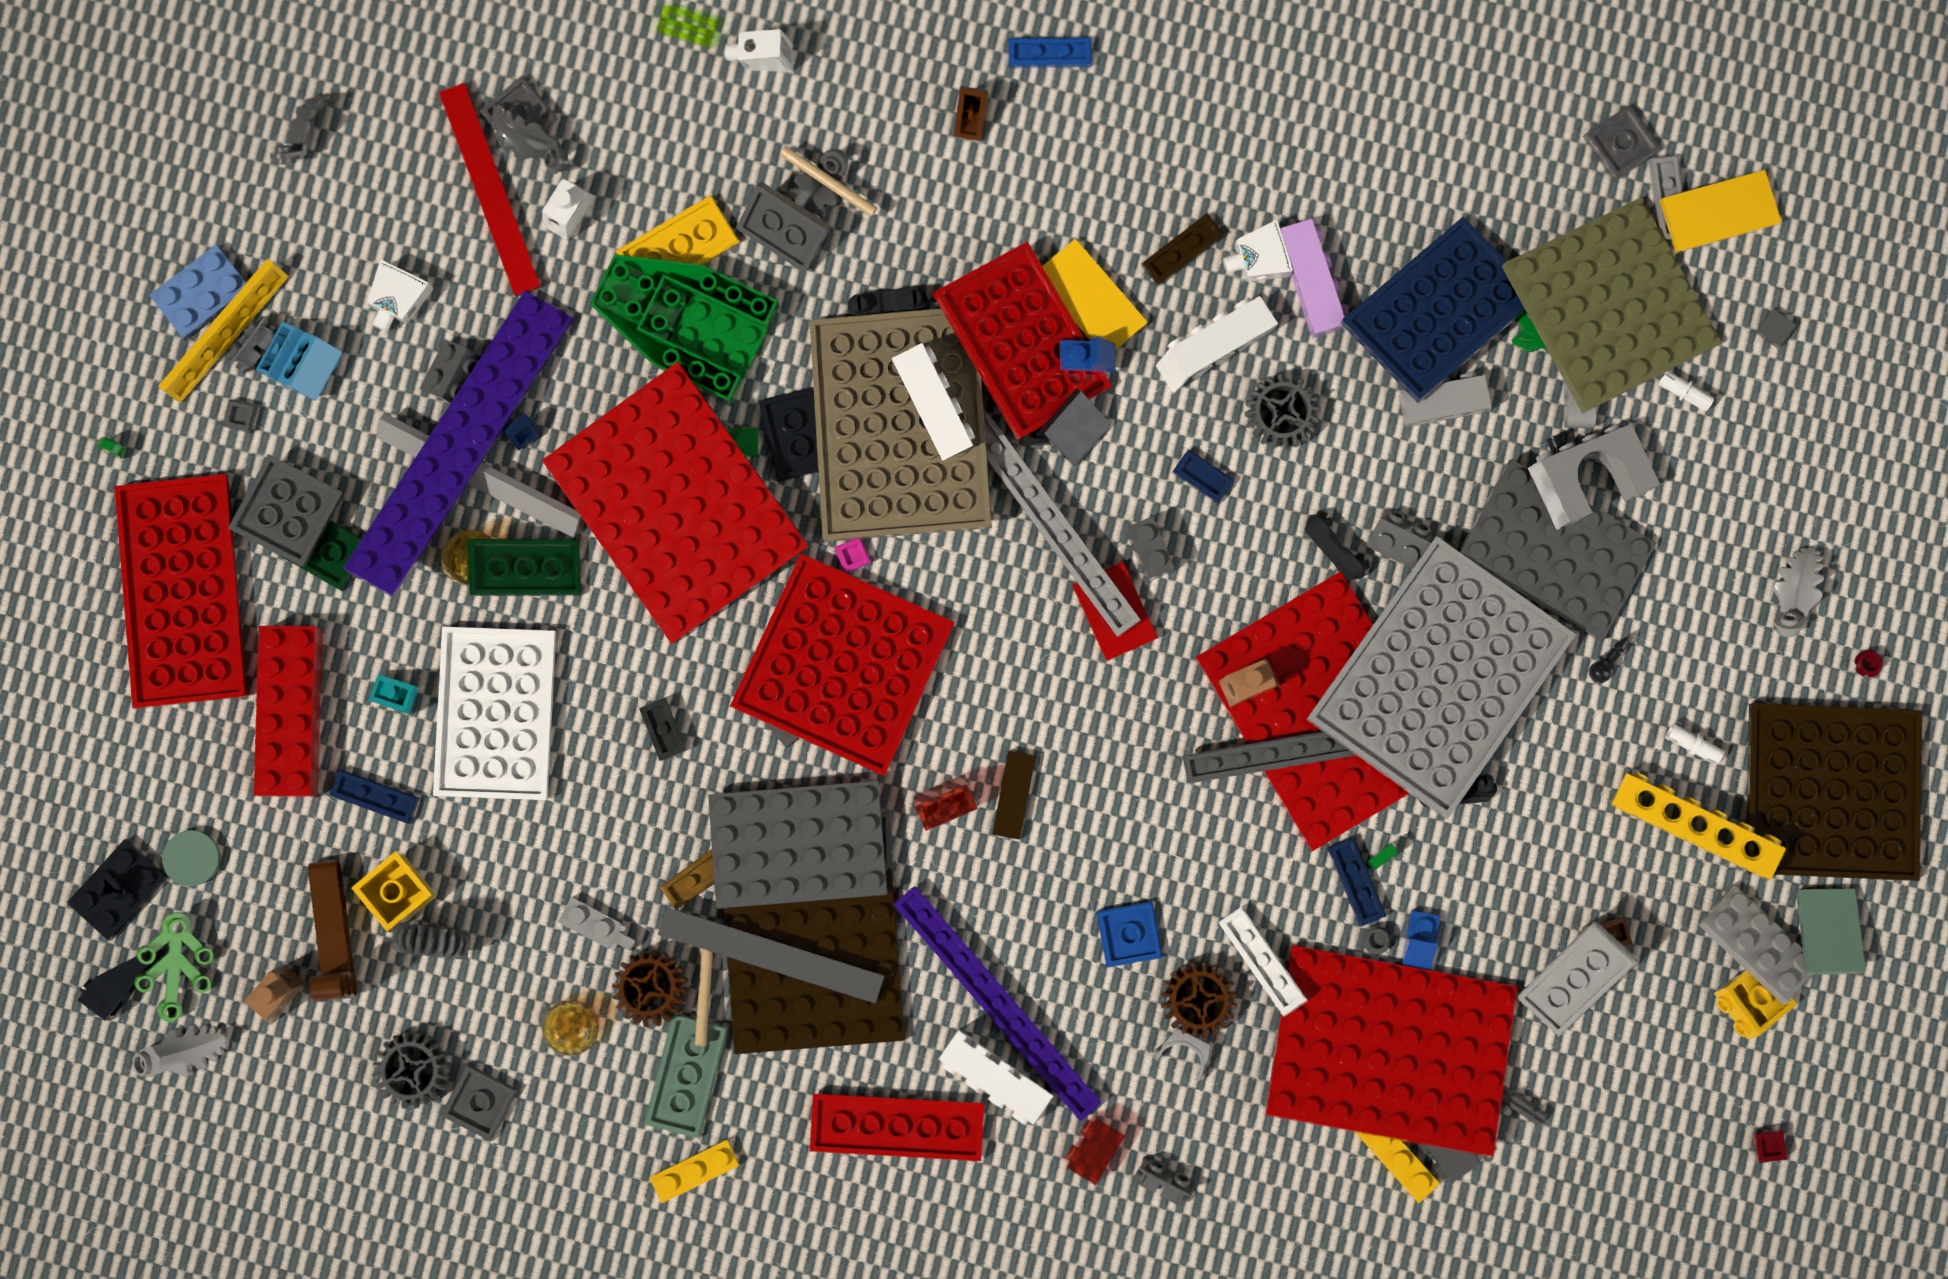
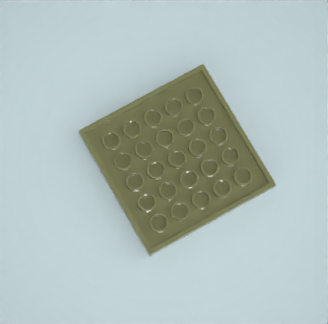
M1642 197L1521 254L1502 265L1505 274L1582 414L1722 344Z

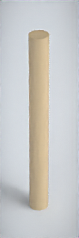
M787 146L782 149L780 156L872 217L877 211L876 206Z
M702 949L695 1046H706L713 952Z

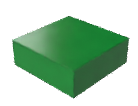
M1392 843L1388 844L1366 862L1371 869H1378L1395 856L1398 851Z

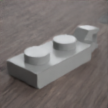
M574 897L570 898L558 921L560 924L613 950H616L617 946L620 945L632 951L637 940L624 934L627 927L623 926L621 922Z

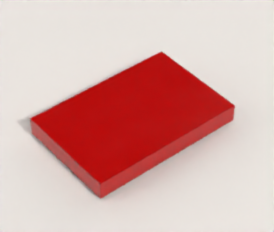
M1124 562L1107 568L1104 571L1141 621L1119 637L1115 635L1077 582L1072 584V588L1106 662L1158 639Z

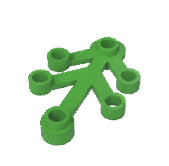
M173 912L167 915L162 922V932L150 943L141 946L136 953L137 959L141 963L150 964L155 959V952L169 942L168 953L146 973L138 975L134 981L135 987L140 992L146 993L153 988V982L167 970L165 999L157 1007L158 1015L165 1022H175L182 1015V1007L177 1001L179 970L192 981V985L197 992L205 993L211 987L210 979L206 975L200 974L181 954V943L183 941L194 952V957L198 963L207 965L213 960V952L208 947L202 946L190 933L191 921L181 912ZM180 922L182 924L181 930L174 932L172 926ZM149 950L151 952L150 957L145 960L142 959V952ZM202 951H208L209 955L205 960L199 959V954ZM142 979H148L149 983L146 987H139V982ZM200 979H206V985L203 988L197 987V982ZM169 1007L176 1008V1012L172 1016L166 1015V1010Z

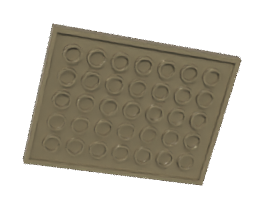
M941 309L810 320L823 541L992 528L982 378ZM921 343L924 348L931 347L937 359L933 366L937 374L943 371L950 385L945 390L950 399L956 397L962 409V413L958 414L962 424L968 422L975 436L971 440L973 446L943 461L892 360L893 357Z

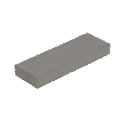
M1678 155L1650 158L1648 160L1657 226L1666 241H1672L1659 200L1683 193Z

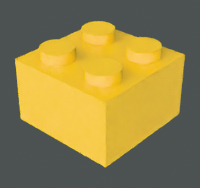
M395 851L352 887L353 891L387 932H395L396 925L406 923L437 897V894L406 856L398 851Z

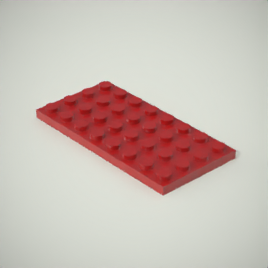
M227 474L114 486L132 708L142 709L247 697L234 534L232 530L228 529L232 522L229 476Z

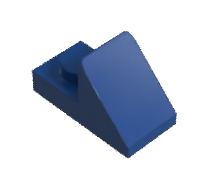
M1097 336L1091 341L1062 340L1060 342V370L1115 372V344Z
M1417 911L1410 912L1401 965L1425 970L1431 969L1438 947L1436 937L1440 916Z

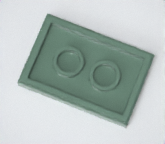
M1798 889L1796 896L1806 975L1864 974L1866 968L1856 890Z

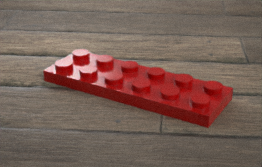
M813 1093L809 1152L981 1161L984 1103Z

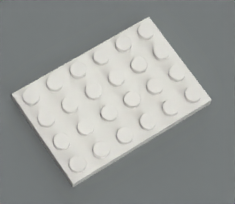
M442 627L433 796L548 800L556 631Z

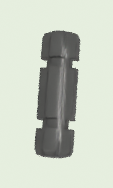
M1503 1086L1501 1102H1506L1507 1106L1525 1118L1529 1117V1120L1538 1126L1544 1123L1547 1118L1546 1112L1538 1107L1535 1108L1534 1104L1516 1092L1512 1093V1090L1507 1086Z

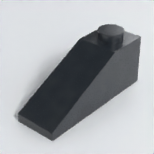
M160 948L156 951L155 959L150 964L141 963L137 956L96 976L94 979L90 978L80 990L82 995L78 1001L104 1021L113 1020L136 990L134 985L135 978L140 974L146 973L158 961L164 950ZM149 950L143 952L141 958L144 960L148 959L151 952Z

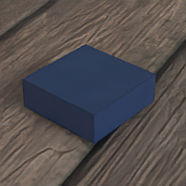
M526 413L503 428L518 451L541 435Z

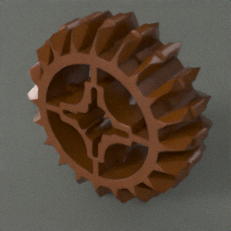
M642 950L639 953V960L634 955L629 956L631 965L622 962L621 967L625 970L624 973H615V976L621 979L620 983L612 984V988L619 990L618 993L612 996L613 999L622 1000L616 1006L617 1010H625L623 1017L625 1019L633 1017V1024L639 1025L642 1021L643 1026L648 1028L652 1020L657 1027L661 1026L662 1018L666 1022H671L670 1012L679 1015L680 1010L676 1005L678 1003L681 1005L686 1004V1001L680 998L681 994L689 993V989L681 987V985L688 982V978L679 977L685 969L682 966L676 967L678 960L675 958L668 960V954L662 952L658 957V951L651 950L648 957L646 951ZM654 966L653 971L650 970L646 977L641 979L635 978L636 974L642 969ZM664 970L670 978V992L665 990L662 984L664 978L662 973ZM640 983L655 986V989L661 991V994L646 991V988L640 986ZM631 985L638 990L637 1002L639 1003L637 1007L631 998ZM660 998L666 1000L658 1009L647 1011L648 1006L651 1007L655 1000Z
M1193 961L1190 962L1191 971L1189 972L1184 965L1179 967L1183 974L1180 977L1174 971L1170 973L1171 977L1176 981L1174 984L1169 981L1164 982V985L1171 988L1170 993L1161 992L1162 997L1169 998V1002L1161 1003V1008L1170 1007L1171 1012L1166 1013L1164 1017L1165 1019H1170L1173 1016L1176 1018L1171 1024L1173 1029L1181 1023L1183 1025V1034L1187 1033L1188 1028L1192 1029V1036L1197 1037L1198 1030H1201L1202 1037L1205 1039L1208 1038L1207 1029L1211 1028L1214 1035L1219 1034L1215 1026L1218 1023L1223 1028L1228 1027V1024L1222 1019L1224 1016L1230 1019L1234 1018L1235 1015L1227 1012L1228 1007L1237 1008L1238 1004L1229 1002V997H1236L1238 994L1236 991L1228 992L1227 988L1232 987L1234 982L1228 981L1224 984L1222 980L1227 976L1225 971L1219 976L1215 975L1218 970L1217 965H1213L1209 972L1206 971L1207 962L1203 961L1201 970H1197L1196 962ZM1200 976L1212 979L1218 985L1221 992H1205L1200 982ZM1191 978V993L1187 997L1176 999L1180 985L1185 980ZM1196 985L1198 991L1202 992L1201 996L1214 997L1202 1002V1015L1200 1008H1196L1197 1004L1185 1003V1001L1196 997ZM1222 1001V1006L1217 1016L1207 1022V1007L1211 1003ZM1192 1007L1196 1012L1199 1024L1190 1023L1185 1020L1177 1008Z

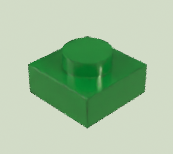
M729 428L730 435L746 457H759L758 428Z

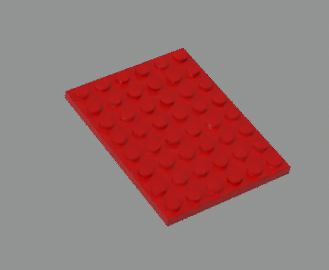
M679 362L673 364L541 460L671 644L678 641L809 547L801 533Z
M1340 571L1196 656L1195 659L1247 745L1319 733L1323 731L1306 719L1373 624ZM1267 659L1280 686L1230 707L1219 681L1236 671ZM1358 756L1263 771L1311 852L1410 794Z
M1292 945L1287 972L1306 997L1307 1002L1285 1017L1280 1013L1264 1116L1494 1157L1517 986Z

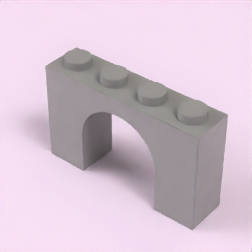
M1619 424L1613 425L1604 430V435L1598 437L1597 433H1593L1581 439L1582 444L1577 446L1574 442L1568 443L1560 447V453L1553 455L1552 451H1548L1536 457L1537 463L1528 468L1556 529L1577 522L1593 513L1578 481V467L1582 459L1596 460L1610 471L1624 502L1645 494L1660 485L1632 424L1622 428Z

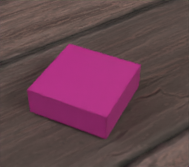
M853 539L835 547L846 574L871 564L862 539Z

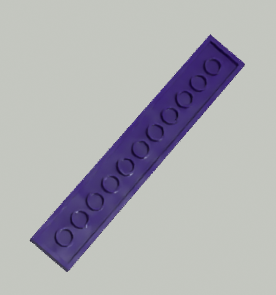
M527 291L523 292L343 567L345 571L394 599L503 431V428L573 323V317Z

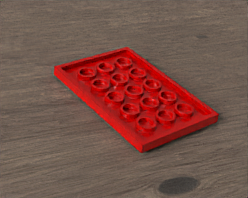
M1028 241L933 293L934 298L1017 440L1042 427L1076 388L1090 400L1112 387L1104 372L1060 370V342L1062 340H1086Z

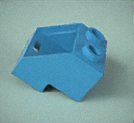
M282 322L256 371L316 401L324 392L326 382L332 371L337 368L342 351L316 336ZM309 342L308 348L302 354L303 348ZM302 354L301 361L296 365L297 359ZM296 365L293 375L289 378L290 372Z

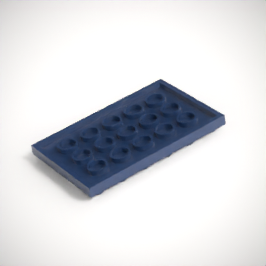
M1462 217L1343 318L1341 324L1403 389L1419 403L1525 311V308L1502 268V265L1507 260Z

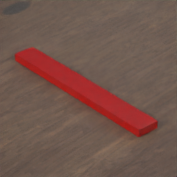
M461 83L438 92L514 296L518 297L524 291L532 292L542 288L466 84Z

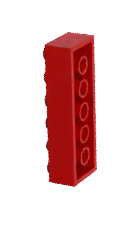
M259 626L253 796L318 798L323 630L316 626Z

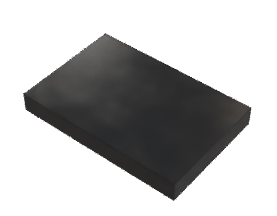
M813 388L759 400L778 482L819 473Z

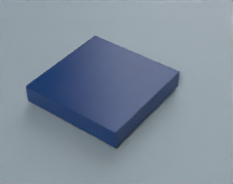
M1153 902L1096 911L1106 968L1163 958Z

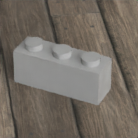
M1476 372L1463 374L1460 376V380L1449 381V378H1447L1419 403L1405 390L1399 394L1405 428L1486 413L1492 408L1485 375L1477 376Z

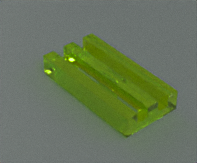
M665 4L656 31L657 33L710 49L711 40L714 37L718 21ZM671 14L709 26V29H703L667 18V16ZM667 24L696 34H700L706 36V38L704 39L678 30H674L665 27L664 25Z

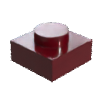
M1783 1131L1752 1134L1756 1163L1787 1160Z

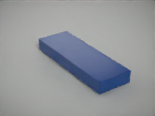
M1009 38L1008 40L1009 68L1092 67V38Z

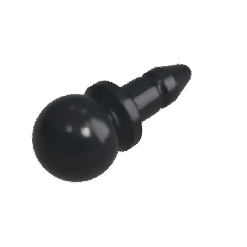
M1624 637L1616 642L1614 648L1608 652L1607 657L1601 655L1599 657L1600 661H1596L1590 666L1589 676L1594 682L1605 683L1610 679L1612 670L1617 668L1614 662L1625 651L1629 641L1628 637Z

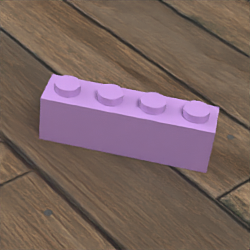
M1309 219L1280 228L1293 268L1291 277L1312 339L1343 330L1344 327L1341 321L1348 315L1345 304H1340L1337 295L1340 294L1339 283L1336 277H1331L1329 268L1332 267L1331 259L1328 252H1323L1320 242L1323 241V236L1319 225L1314 226L1313 220Z

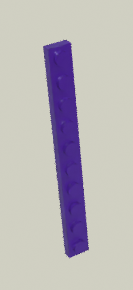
M916 886L912 887L893 904L1080 1122L1102 1103Z

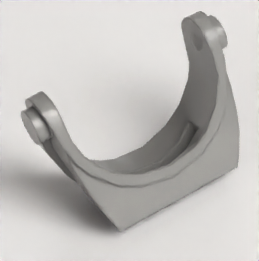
M1178 1027L1162 1044L1160 1049L1156 1048L1153 1054L1154 1059L1158 1061L1162 1052L1170 1046L1184 1045L1190 1047L1197 1053L1201 1061V1069L1197 1073L1196 1080L1203 1081L1206 1075L1210 1042L1199 1037H1193L1189 1032L1183 1034L1182 1028Z

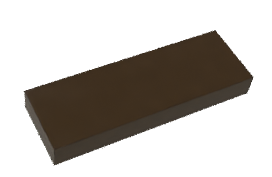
M1206 213L1142 262L1141 266L1159 287L1224 237V233Z
M1008 751L992 835L1020 840L1036 756Z

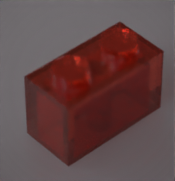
M965 774L913 796L914 807L925 831L978 809L976 797Z
M1095 1116L1093 1121L1086 1120L1079 1132L1083 1136L1077 1146L1072 1144L1064 1157L1068 1161L1066 1168L1094 1185L1098 1183L1125 1138V1134Z

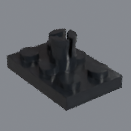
M124 839L68 900L67 904L105 939L111 941L165 882L168 876L128 839Z

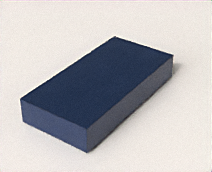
M1190 449L1186 451L1172 471L1174 475L1216 504H1219L1235 481Z

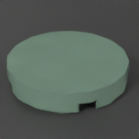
M186 830L177 833L167 842L163 850L162 863L165 873L172 881L182 886L196 887L206 883L215 876L220 866L221 854L211 836L201 831Z

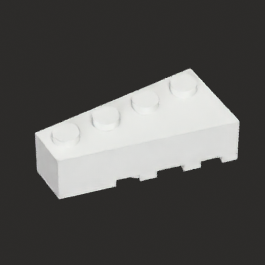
M1260 296L1252 301L1249 298L1244 299L1235 306L1236 310L1230 314L1224 311L1212 319L1214 323L1206 327L1205 324H1201L1190 332L1192 336L1185 340L1179 337L1167 345L1169 350L1156 364V367L1173 394L1182 389V386L1190 376L1193 381L1198 379L1203 373L1212 368V363L1215 362L1217 366L1235 354L1234 350L1237 349L1238 352L1244 350L1269 334L1278 325Z
M921 343L893 357L892 360L942 461L973 446L971 440L975 436L968 422L962 424L958 414L962 413V409L956 397L950 399L945 390L950 385L943 371L937 374L933 366L937 359L931 347L924 348Z
M960 1029L939 1058L943 1062L941 1066L954 1076L957 1072L966 1078L964 1083L975 1091L979 1092L982 1089L990 1094L988 1100L1001 1109L1004 1105L1014 1111L1011 1116L1024 1125L1028 1121L1034 1125L1053 1097L1050 1092Z

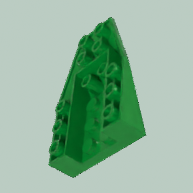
M614 254L590 302V305L653 366L665 371L676 362H679L699 390L732 406L780 309L778 300L704 265Z

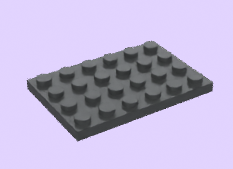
M1510 459L1459 552L1524 598L1593 638L1604 641L1652 553L1656 542L1590 504L1589 506L1593 513L1577 522L1556 529L1529 469Z
M879 781L708 795L716 909L887 895Z

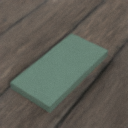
M673 1013L644 1125L700 1139L729 1027L708 1022L706 1046H695L697 1019Z

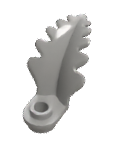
M1812 546L1807 549L1801 548V552H1793V556L1796 559L1787 557L1786 561L1791 568L1780 567L1779 573L1784 581H1776L1773 584V590L1781 604V609L1775 618L1774 625L1777 628V633L1784 637H1795L1800 634V631L1808 621L1809 610L1823 596L1822 591L1815 588L1824 580V575L1816 573L1824 567L1823 563H1819L1823 560V557L1819 556L1821 552L1816 551V548Z
M190 1025L185 1035H183L179 1028H173L160 1044L149 1046L135 1054L133 1057V1068L139 1076L151 1077L165 1071L188 1077L193 1072L192 1065L205 1069L207 1068L206 1058L211 1061H217L218 1057L215 1053L218 1055L224 1054L223 1048H227L229 1036L221 1028L217 1031L216 1026L211 1027L209 1031V1026L204 1025L198 1033L196 1026Z

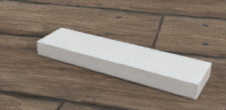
M1240 907L1219 922L1283 1017L1307 1002L1306 997L1243 907Z

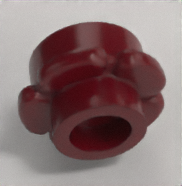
M1865 650L1863 653H1858L1854 660L1856 672L1861 676L1866 675L1869 678L1878 675L1883 664L1881 657L1873 650ZM1867 661L1870 662V666H1869V667L1866 666V662H1867Z

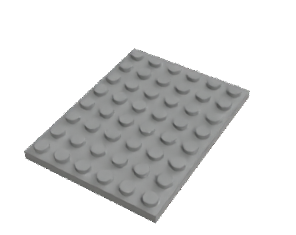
M1436 536L1306 720L1442 817L1448 819L1576 634Z

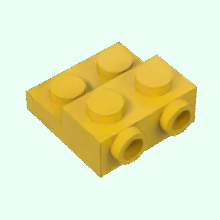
M1747 970L1733 977L1714 992L1718 998L1716 1000L1718 1008L1724 1013H1729L1735 1022L1733 1024L1734 1030L1737 1034L1746 1037L1748 1040L1760 1036L1797 1005L1793 998L1790 1002L1783 1005Z

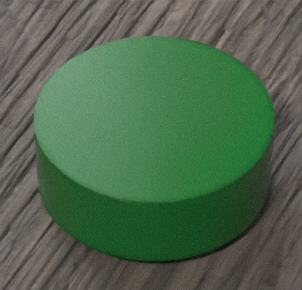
M106 437L101 438L97 444V448L118 459H123L127 452L124 446Z

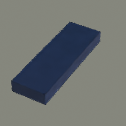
M341 769L337 773L329 796L407 824H411L420 800L419 797Z
M1352 837L1328 847L1327 850L1359 927L1386 917L1355 838Z

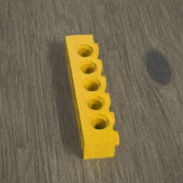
M1633 771L1632 775L1628 773L1624 775L1610 806L1766 880L1772 879L1786 848L1780 846L1781 840L1765 834L1764 838L1753 833L1755 828L1740 821L1735 825L1727 821L1728 815L1718 810L1712 809L1710 813L1701 809L1702 803L1686 796L1682 800L1674 796L1675 790L1659 784L1657 788L1647 783L1649 778ZM1647 791L1652 794L1654 801L1650 807H1644L1639 803L1638 796L1641 792ZM1667 804L1678 806L1680 815L1677 819L1671 820L1666 817L1664 810ZM1700 816L1705 820L1706 828L1703 832H1696L1692 829L1691 820L1693 817ZM1721 829H1728L1732 833L1733 838L1730 844L1724 845L1719 842L1717 835ZM1748 841L1755 842L1759 847V853L1754 858L1747 856L1744 852V846Z

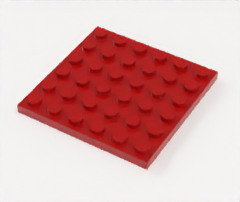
M800 553L730 707L885 777L955 622Z

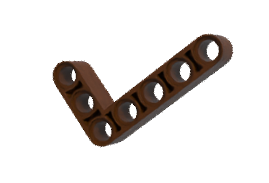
M338 859L309 863L308 877L321 975L310 978L311 996L315 1003L354 998L357 996V984L341 865Z

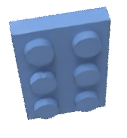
M215 244L149 296L179 335L186 340L218 316L242 289L246 281Z

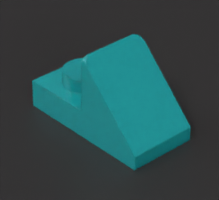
M378 674L369 701L411 715L420 688Z

